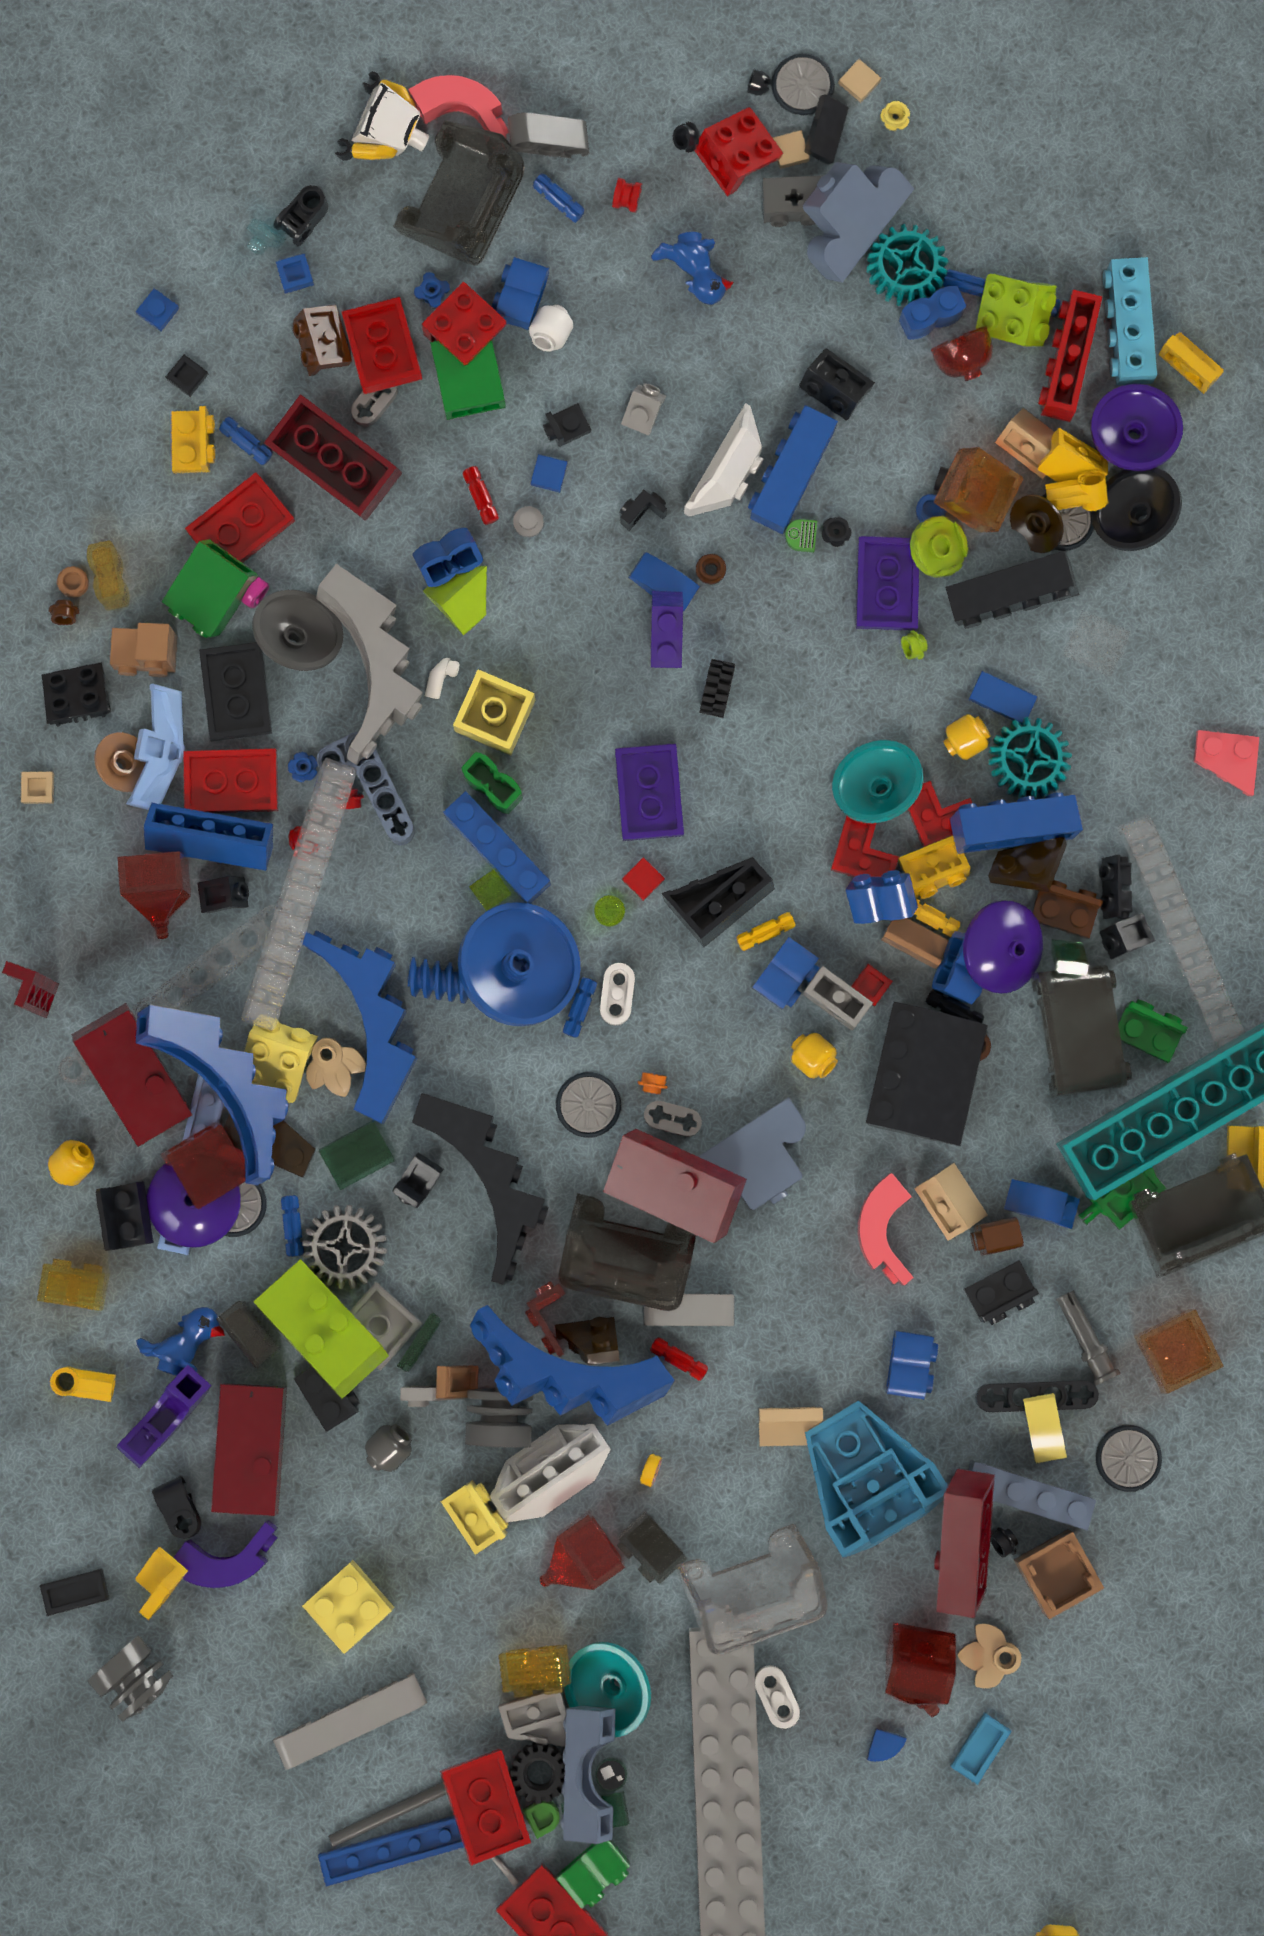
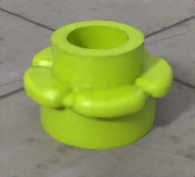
M912 630L908 635L901 638V646L907 659H923L928 645L922 634Z

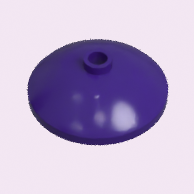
M1128 384L1111 390L1098 402L1091 419V435L1097 450L1110 463L1126 470L1144 471L1162 465L1174 455L1182 439L1183 420L1177 405L1161 390L1143 384ZM1135 432L1139 435V438L1132 439L1129 433Z
M1006 900L995 901L983 907L971 920L963 943L965 966L973 981L987 991L1001 994L1016 991L1028 983L1038 969L1043 952L1042 931L1035 915L1024 905Z
M186 1154L171 1159L156 1172L149 1185L147 1203L150 1220L155 1229L165 1239L179 1246L195 1248L213 1244L232 1229L238 1218L241 1208V1193L238 1182L230 1169L213 1157L203 1154ZM189 1194H193L196 1197V1203L193 1206L186 1204L185 1200Z

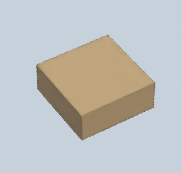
M858 59L842 76L838 84L861 103L881 82V77Z
M802 130L773 137L783 152L782 157L778 159L780 169L809 162V154L804 152L806 144Z
M22 772L21 803H54V773Z

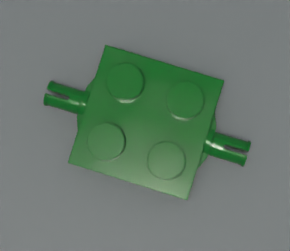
M1151 1167L1095 1201L1090 1199L1092 1204L1079 1214L1078 1217L1081 1220L1084 1219L1083 1223L1088 1225L1097 1215L1102 1214L1108 1217L1116 1228L1120 1230L1167 1188L1156 1177L1155 1171Z

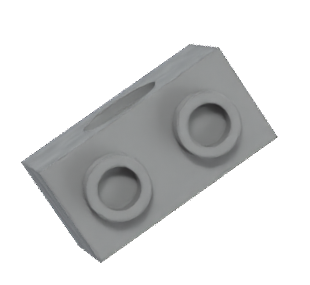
M822 966L802 994L851 1031L854 1030L873 1004V1002L824 966Z

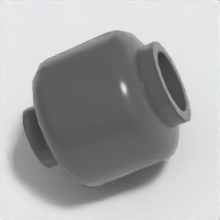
M396 1424L393 1426H381L365 1444V1450L368 1455L366 1460L369 1465L377 1471L381 1469L388 1472L395 1471L411 1454L412 1447L410 1443L412 1439L410 1435Z

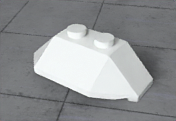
M744 404L686 503L684 514L693 516L731 506L735 498L740 501L749 485L745 483V480L749 473L755 475L763 462V458L760 457L762 445L750 405Z
M594 1424L556 1425L533 1441L531 1447L523 1448L505 1461L490 1498L506 1523L543 1517L595 1481L611 1449Z

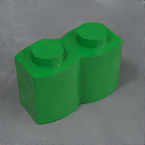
M475 752L461 767L466 782L477 792L486 794L490 804L498 811L509 814L523 799L521 789L515 780L504 773L498 772L494 762L486 755Z
M612 1840L599 1844L592 1843L557 1874L556 1879L581 1909L587 1904L593 1907L604 1897L603 1890L609 1884L613 1883L614 1886H617L629 1875L627 1869L630 1867V1861Z

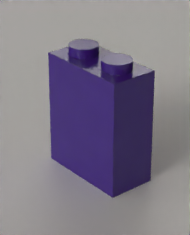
M652 591L651 668H682L683 592Z

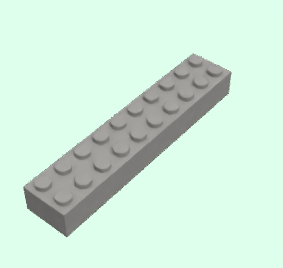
M752 1626L689 1628L700 1936H765Z

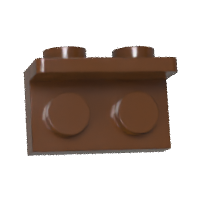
M336 305L303 308L293 320V333L299 340L301 361L307 367L309 376L316 375L321 369L349 366L352 358Z
M1053 880L1049 892L1038 891L1032 913L1039 924L1083 938H1090L1098 909L1103 902L1100 899H1096V893L1084 889H1079L1077 893L1066 889L1067 884Z

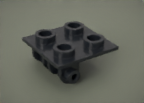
M102 662L42 674L47 724H56L59 727L61 724L73 722L72 719L75 723H78L79 717H82L84 721H88V715H90V718L100 716L103 718L106 717L107 713H111L109 701L106 699Z

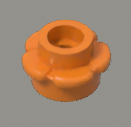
M642 1072L641 1081L637 1082L639 1085H643L642 1091L661 1094V1089L668 1088L665 1085L667 1076Z

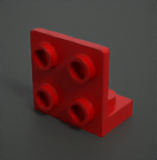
M750 107L704 129L699 137V144L696 145L694 150L726 196L737 191L747 175L771 164L783 155L782 150Z
M463 281L421 325L423 334L431 342L435 339L438 340L463 365H468L507 323L497 311Z

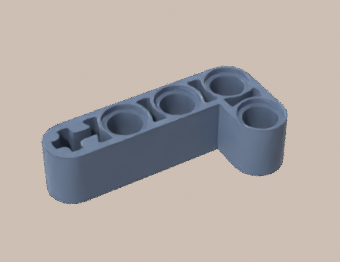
M358 732L351 733L323 747L317 754V764L323 774L328 777H338L355 769L389 839L397 845L408 844L412 841L415 834L414 825L376 749L368 759L363 757L356 765L347 759V754ZM330 755H336L340 758L338 766L333 769L324 767V761ZM375 768L381 771V777L376 782L365 780V774L368 770ZM389 795L395 799L393 807L387 810L381 809L378 805L379 800L383 796ZM397 815L402 826L408 825L404 829L405 835L392 834L396 827L391 817Z

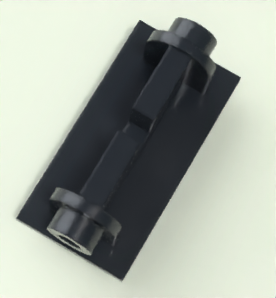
M1114 855L1102 858L1099 876L1102 880V896L1100 900L1103 902L1100 908L1103 911V919L1115 917L1117 919L1130 918V913L1133 912L1132 891H1122V885H1132V863L1128 862V857Z

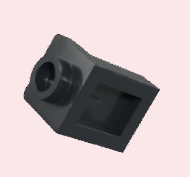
M579 403L552 415L551 411L545 414L546 424L543 425V429L549 441L555 440L558 447L591 433V428Z
M225 876L197 883L201 913L249 907V889L244 877Z
M1143 913L1117 922L1099 932L1103 947L1108 952L1111 960L1155 942Z

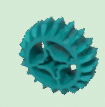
M903 224L900 227L899 233L894 227L889 228V236L881 233L878 237L879 243L873 242L871 245L873 252L867 255V261L871 263L866 268V272L872 274L869 279L870 285L878 284L875 291L877 294H881L885 290L887 291L885 296L886 302H889L892 296L897 297V306H901L903 298H906L907 304L915 300V297L917 299L926 298V295L931 297L936 292L935 288H942L944 282L941 278L946 277L948 272L944 268L948 264V258L942 256L945 252L944 246L935 247L939 241L938 236L928 239V228L920 234L917 232V224L913 225L911 231H907L906 225ZM899 245H912L908 250L902 251L897 248L892 250V248ZM921 250L930 260L931 271L926 269V265L919 259ZM913 256L912 266L909 269L905 268L901 274L903 263L905 264V261H909ZM883 258L889 261V265L896 271L893 280L884 269ZM908 279H914L918 282L923 280L915 285H902Z
M1025 717L1022 727L1017 720H1013L1011 722L1012 730L1003 726L1001 733L1004 737L995 735L993 741L998 746H991L989 748V753L997 757L990 758L988 765H998V768L991 772V776L997 777L1002 775L1003 778L997 783L998 787H1002L1006 782L1011 785L1006 792L1008 795H1011L1015 788L1019 789L1018 799L1024 797L1026 791H1029V796H1034L1036 799L1037 790L1045 798L1049 795L1048 788L1054 792L1059 789L1056 781L1065 782L1067 779L1061 771L1065 772L1071 769V765L1063 762V760L1070 759L1072 753L1062 752V749H1065L1069 742L1067 740L1058 742L1057 739L1063 733L1061 730H1058L1054 735L1049 732L1053 727L1051 722L1045 728H1041V718H1037L1034 726H1031L1029 717ZM1030 735L1027 747L1015 748L1014 750L1007 749L1008 744L1015 738ZM1039 738L1049 745L1054 759H1050L1049 755L1044 754L1040 750ZM1032 748V753L1035 755L1033 758L1036 757L1037 761H1034L1027 770L1028 764L1025 763L1027 759L1023 760V756H1026ZM1006 758L1020 767V779L1010 771ZM1037 768L1053 769L1047 778L1037 782H1029L1033 770Z

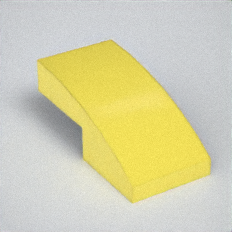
M1054 1393L1023 1399L1035 1462L1041 1463L1067 1458Z

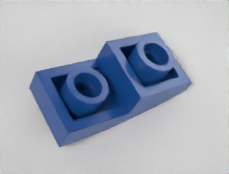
M647 552L643 553L628 577L650 595H652V591L683 592V611H685L700 587L672 566Z

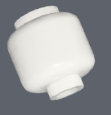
M546 305L540 307L529 327V334L533 344L547 352L561 349L573 329V321L568 315L567 310L562 306Z

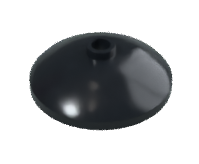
M1156 467L1144 471L1125 469L1115 474L1106 482L1108 495L1106 507L1092 511V523L1102 541L1114 549L1138 551L1155 545L1171 532L1181 513L1182 496L1175 480L1160 468ZM1147 515L1144 519L1139 521V518L1141 516Z

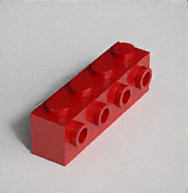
M1073 289L1068 301H1062L1058 318L1063 319L1061 330H1055L1051 346L1057 349L1055 357H1049L1045 376L1050 377L1048 387L1042 386L1038 401L1039 405H1043L1041 416L1071 422L1077 409L1103 296Z

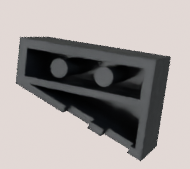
M753 857L716 871V874L701 880L691 881L688 885L676 890H668L661 893L667 906L703 947H706L775 890L773 879Z

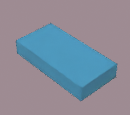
M984 1712L950 1767L978 1785L1012 1731Z

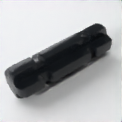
M932 989L926 998L928 1005L935 1009L937 1007L941 1008L940 1011L945 1014L978 1023L984 1021L983 1014L975 1010L973 1012L970 1011V1007L950 996H943V993Z

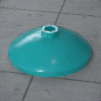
M891 740L868 742L851 751L840 762L833 777V796L841 811L853 820L863 823L888 821L905 812L915 802L923 785V769L916 754L902 743ZM881 790H887L886 792L879 794Z
M609 1642L591 1643L577 1651L566 1667L564 1691L570 1708L577 1706L615 1708V1737L625 1736L643 1723L651 1704L650 1683L644 1668L628 1650ZM614 1679L618 1681L620 1687L615 1685Z

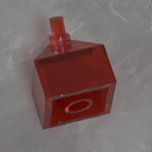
M180 851L117 857L120 894L151 923V926L155 928L158 939H166L169 936L167 927L169 919L191 897L188 859Z
M589 1510L558 1532L550 1567H548L545 1574L540 1576L542 1586L548 1587L551 1584H561L595 1590L625 1568V1561Z
M893 1622L886 1652L885 1693L901 1702L916 1705L918 1708L924 1709L930 1717H935L940 1712V1708L937 1705L949 1704L956 1677V1634Z

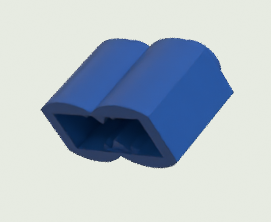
M514 257L511 265H505L501 282H504L505 285L501 293L496 292L492 308L506 320L507 324L529 330L549 277V268Z
M947 286L936 291L930 298L916 299L907 304L901 312L899 322L907 339H920L931 333L935 327H947L957 322L964 313L966 303L958 286Z
M467 528L452 530L444 535L440 541L426 543L412 554L428 587L445 584L456 573L469 572L483 562L476 542Z
M892 870L884 873L882 877H871L870 874H861L855 876L846 888L853 921L856 924L909 918L914 915L918 908L909 873H900L898 870Z
M955 931L946 946L944 960L935 973L932 988L960 1002L973 1004L981 995L983 988L973 981L965 966L963 957L965 933Z
M788 937L752 989L781 1010L785 1005L791 1008L801 995V992L797 990L803 980L810 982L820 967L815 965L819 958Z
M894 1330L886 1385L887 1394L924 1400L926 1393L931 1394L934 1375L929 1374L930 1362H936L938 1354V1344L933 1343V1336Z

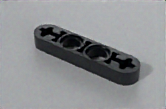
M1084 1380L992 1383L982 1385L976 1392L975 1400L978 1407L986 1412L1025 1411V1407L1016 1405L1012 1398L1017 1388H1025L1029 1392L1030 1397L1044 1395L1045 1390L1053 1386L1058 1388L1061 1393V1399L1056 1404L1057 1409L1075 1410L1093 1407L1098 1401L1099 1393L1093 1383ZM1085 1385L1087 1391H1092V1397L1087 1398L1085 1404H1082V1400L1079 1398H1070L1071 1405H1066L1068 1395L1065 1386H1071L1069 1392L1081 1391V1386ZM1002 1388H1008L1006 1398L1009 1407H1003V1400L994 1401L993 1407H988L987 1402L981 1399L982 1395H987V1389H992L993 1394L1004 1395Z

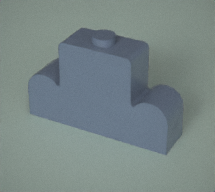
M836 162L829 172L820 178L816 189L803 204V210L823 232V235L815 236L810 241L807 249L810 262L822 276L828 280L843 283L914 190L903 174L896 168L878 165L869 166L863 173L857 165Z
M788 1097L698 1157L747 1179L741 1198L750 1210H755L769 1200L774 1205L788 1195L785 1189L802 1178L801 1171L783 1146V1143H797L806 1132V1124Z

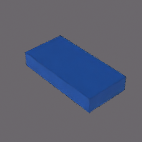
M983 671L969 697V701L1012 721L1017 720L1021 725L1023 724V719L1029 717L1037 699V696Z

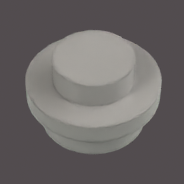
M526 506L520 508L515 513L513 525L521 536L533 537L542 530L544 520L538 509Z

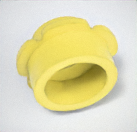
M893 101L888 103L886 108L882 109L880 117L887 129L896 131L897 129H904L909 124L908 117L910 116V111L904 103ZM894 114L898 115L897 119L893 118Z

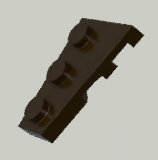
M229 1113L217 1141L242 1150L239 1134ZM283 1120L273 1125L276 1131L275 1142L272 1145L274 1165L304 1178L316 1149Z

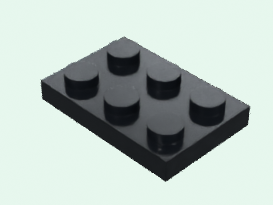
M257 642L199 649L211 742L272 734L263 653Z

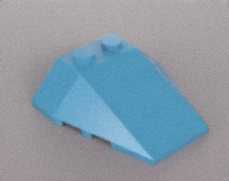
M860 1401L855 1402L805 1432L826 1531L842 1558L876 1546L927 1515L944 1500V1493L948 1485L936 1465L912 1447L908 1441L899 1436L889 1425Z

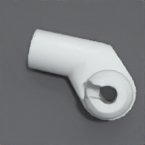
M443 658L430 671L425 696L439 699L446 675L451 677L458 675L459 662L451 661L450 658Z

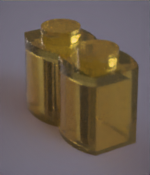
M110 540L88 545L87 561L95 574L93 587L97 599L107 611L127 607L130 602V592L127 583L122 577L123 561L120 553Z

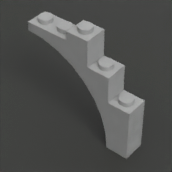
M335 564L319 584L316 599L332 611L350 632L360 651L367 673V711L362 727L351 743L347 754V759L357 765L363 757L368 759L377 747L375 741L380 734L386 736L395 722L403 726L408 718L413 720L418 715L423 706L420 704L423 692L400 677L409 665L407 656L410 648L388 634L397 620L394 617L397 605L338 564Z

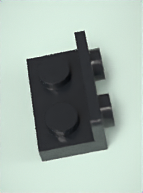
M825 348L807 368L799 387L828 407L833 413L847 421L858 404L872 389L875 382Z
M144 1181L96 1189L97 1208L105 1251L154 1243Z
M1020 1260L964 1288L980 1322L985 1323L989 1321L990 1325L1007 1318L1005 1312L1015 1306L1020 1311L1034 1304L1033 1297L1039 1294L1037 1288L1033 1287Z
M313 1367L294 1378L326 1432L359 1412L356 1406L360 1402L353 1390L341 1399Z

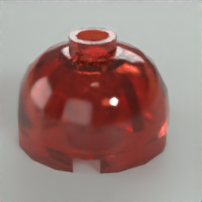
M983 326L966 332L949 342H943L931 348L936 365L946 376L952 378L964 376L965 381H969L982 375L981 369L990 362L993 356V343L987 327Z

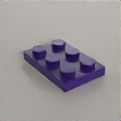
M859 536L856 629L917 631L919 568L911 557V538Z
M676 744L616 748L615 757L623 841L684 836Z

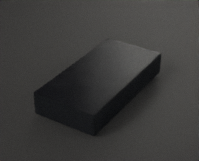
M827 94L819 97L804 150L805 153L823 163L831 164L834 162L848 113V106Z
M102 1568L39 1585L47 1616L109 1600Z

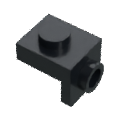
M643 489L635 500L630 498L621 508L620 524L630 531L648 509L652 510L661 519H664L667 516L666 502L655 492L649 494Z
M418 1152L392 1192L403 1203L418 1208L427 1198L444 1169Z

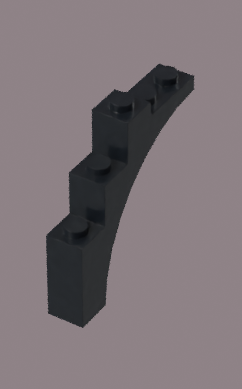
M421 1093L412 1123L437 1134L453 1145L473 1166L486 1188L493 1207L497 1228V1257L491 1281L504 1285L506 1279L512 1281L517 1267V1263L512 1261L515 1250L522 1251L527 1233L522 1232L523 1226L536 1229L537 1223L543 1225L549 1207L543 1206L545 1202L543 1198L510 1188L512 1182L518 1183L523 1166L518 1164L519 1157L485 1147L486 1141H493L497 1129V1124L492 1123L493 1116Z

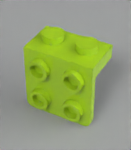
M988 274L977 318L976 332L980 335L1022 346L1044 347L1045 340L1049 335L1051 311L1056 303L1055 293L1057 286L1047 283H1030L998 274Z

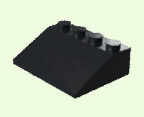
M893 1001L866 1124L875 1128L961 1147L988 1025Z

